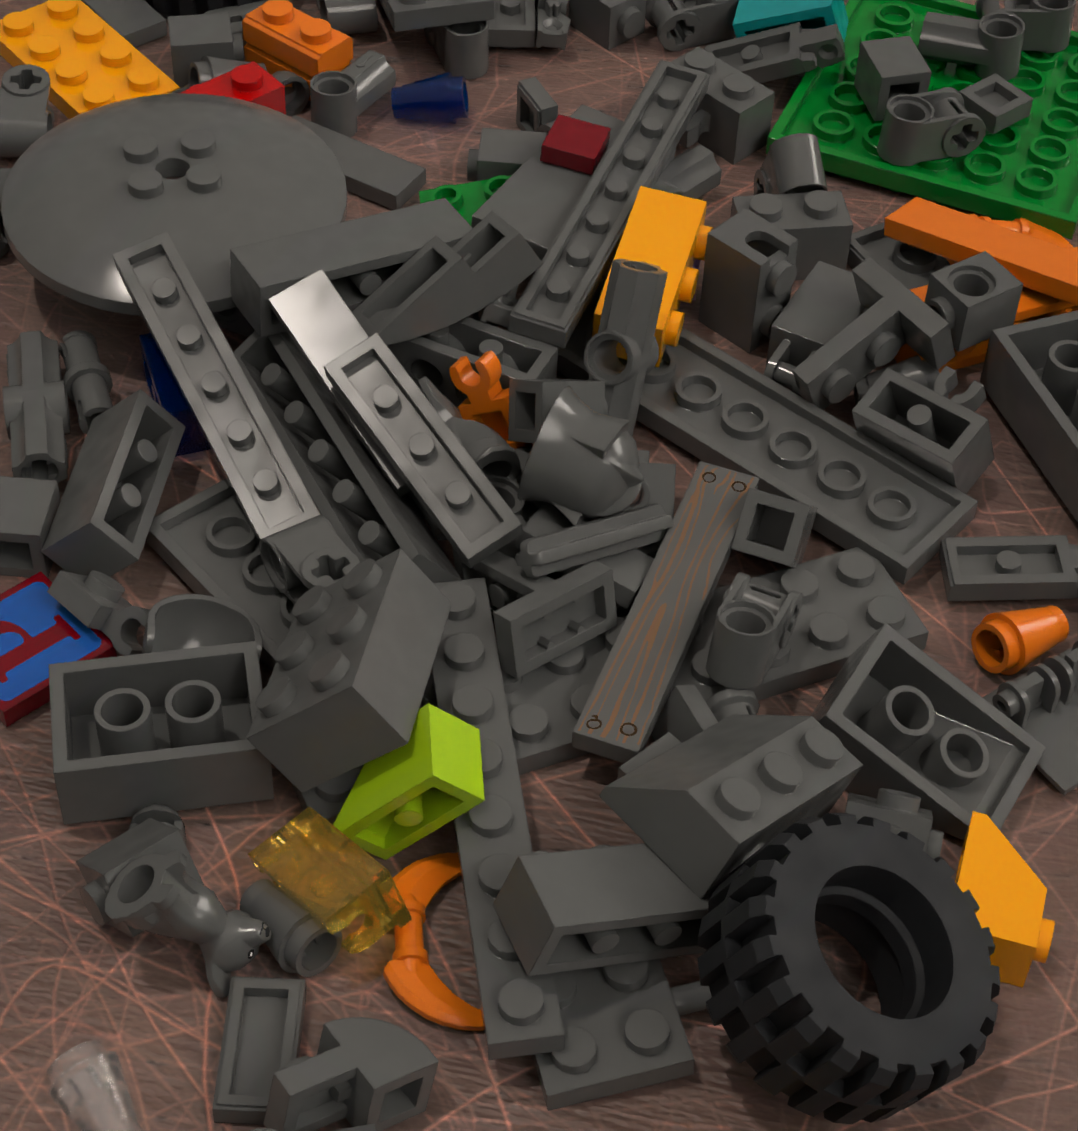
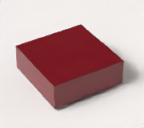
M559 114L542 144L540 161L593 175L609 144L611 128Z

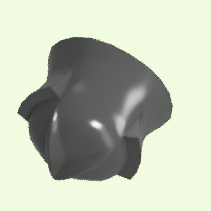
M570 386L564 388L550 408L535 438L522 473L517 499L550 503L574 526L624 510L636 499L644 481V477L639 469L640 462L636 441L628 432L630 420L597 413L587 406Z

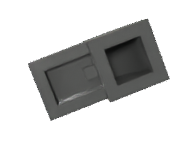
M365 1017L341 1018L326 1022L323 1025L316 1056L296 1058L286 1064L280 1071L273 1074L263 1124L266 1128H272L277 1131H316L346 1118L352 1127L374 1123L377 1131H383L426 1111L439 1061L420 1039L392 1023Z

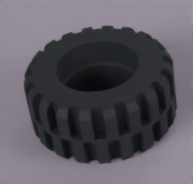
M826 813L821 818L809 816L793 823L729 873V877L717 886L708 901V914L701 920L698 943L699 947L707 951L698 957L700 985L709 986L712 996L706 1001V1008L714 1026L722 1024L731 1040L725 1047L738 1064L746 1061L756 1071L757 1074L753 1081L773 1096L783 1092L789 1096L788 1106L814 1117L823 1111L824 1119L833 1123L853 1125L859 1120L873 1123L889 1118L961 1076L963 1070L975 1064L985 1050L987 1036L993 1033L998 1013V1004L991 1000L999 995L1000 974L999 967L991 965L990 955L995 950L989 927L981 928L975 914L980 907L970 890L963 893L951 878L956 872L942 857L931 858L923 851L925 843L909 832L901 831L896 835L890 832V823L866 816L857 821L856 815L848 813ZM815 921L837 931L862 956L877 986L881 1014L872 1011L854 999L832 974L818 944Z

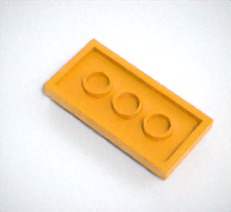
M48 0L21 12L9 13L3 19H0V55L13 67L29 64L45 69L50 78L49 101L68 119L117 101L168 94L180 89V86L81 0Z

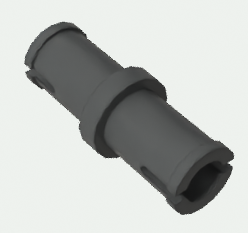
M77 330L64 335L62 339L65 344L59 343V351L67 371L63 379L66 385L67 396L75 402L80 429L87 434L92 420L113 407L110 396L113 384L110 371L104 364H101L96 338L87 331Z

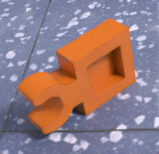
M492 350L487 351L474 362L479 374L473 370L467 356L460 357L449 368V373L456 388L468 396L458 406L462 418L474 420L491 427L512 448L533 446V443L508 441L509 388L503 389L499 381L502 367L496 354Z

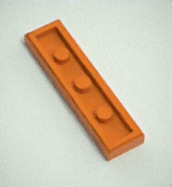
M919 197L913 198L885 217L884 235L891 239L955 262H960L986 251L1022 282L1024 287L1073 305H1078L1077 252Z

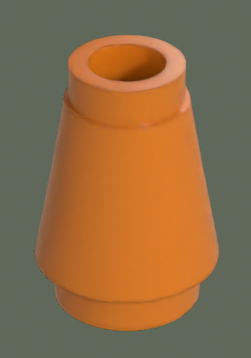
M1054 605L990 613L983 618L972 633V650L976 660L986 671L994 674L1013 675L1058 643L1064 641L1069 634V623L1063 611Z

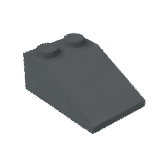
M887 623L881 626L848 658L811 715L825 729L834 733L840 739L843 746L863 764L845 790L877 798L880 788L898 790L921 797L919 808L932 810V827L962 840L965 839L973 811L987 814L997 828L1001 829L1047 748Z

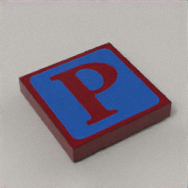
M41 571L0 594V721L6 727L50 701L48 664L117 657V651L113 647L111 640L101 630L85 626L47 592L52 582Z

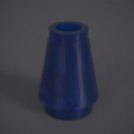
M451 72L402 85V87H394L391 90L392 110L395 119L405 118L407 120L456 124L458 118H468L469 116L468 90L464 76H452Z

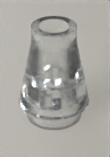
M91 1040L81 1043L64 1052L49 1066L46 1074L52 1085L49 1088L48 1095L81 1131H143L137 1119L118 1054L114 1051H106L101 1041Z

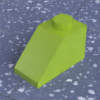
M430 703L421 707L418 710L408 744L363 765L333 824L334 837L387 860L484 802L480 730Z

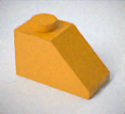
M973 811L960 853L955 883L963 893L970 890L980 907L975 914L981 928L989 927L995 945L994 953L990 955L991 965L999 967L1000 982L1023 988L1032 960L1045 963L1052 942L1055 921L1042 918L1047 888L988 815Z

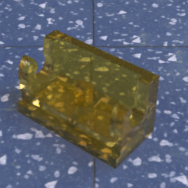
M310 806L248 853L257 870L261 873H266L273 880V883L285 890L321 922L323 928L331 935L349 926L357 916L365 914L361 927L355 932L349 933L341 943V946L351 954L366 950L396 925L402 928L412 920L389 870Z

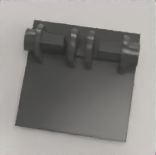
M1077 641L1070 649L1059 655H1052L1046 658L1043 664L1038 663L1030 667L1027 673L1014 680L1003 682L999 685L998 689L982 697L1047 747L1036 768L1063 795L1078 787Z

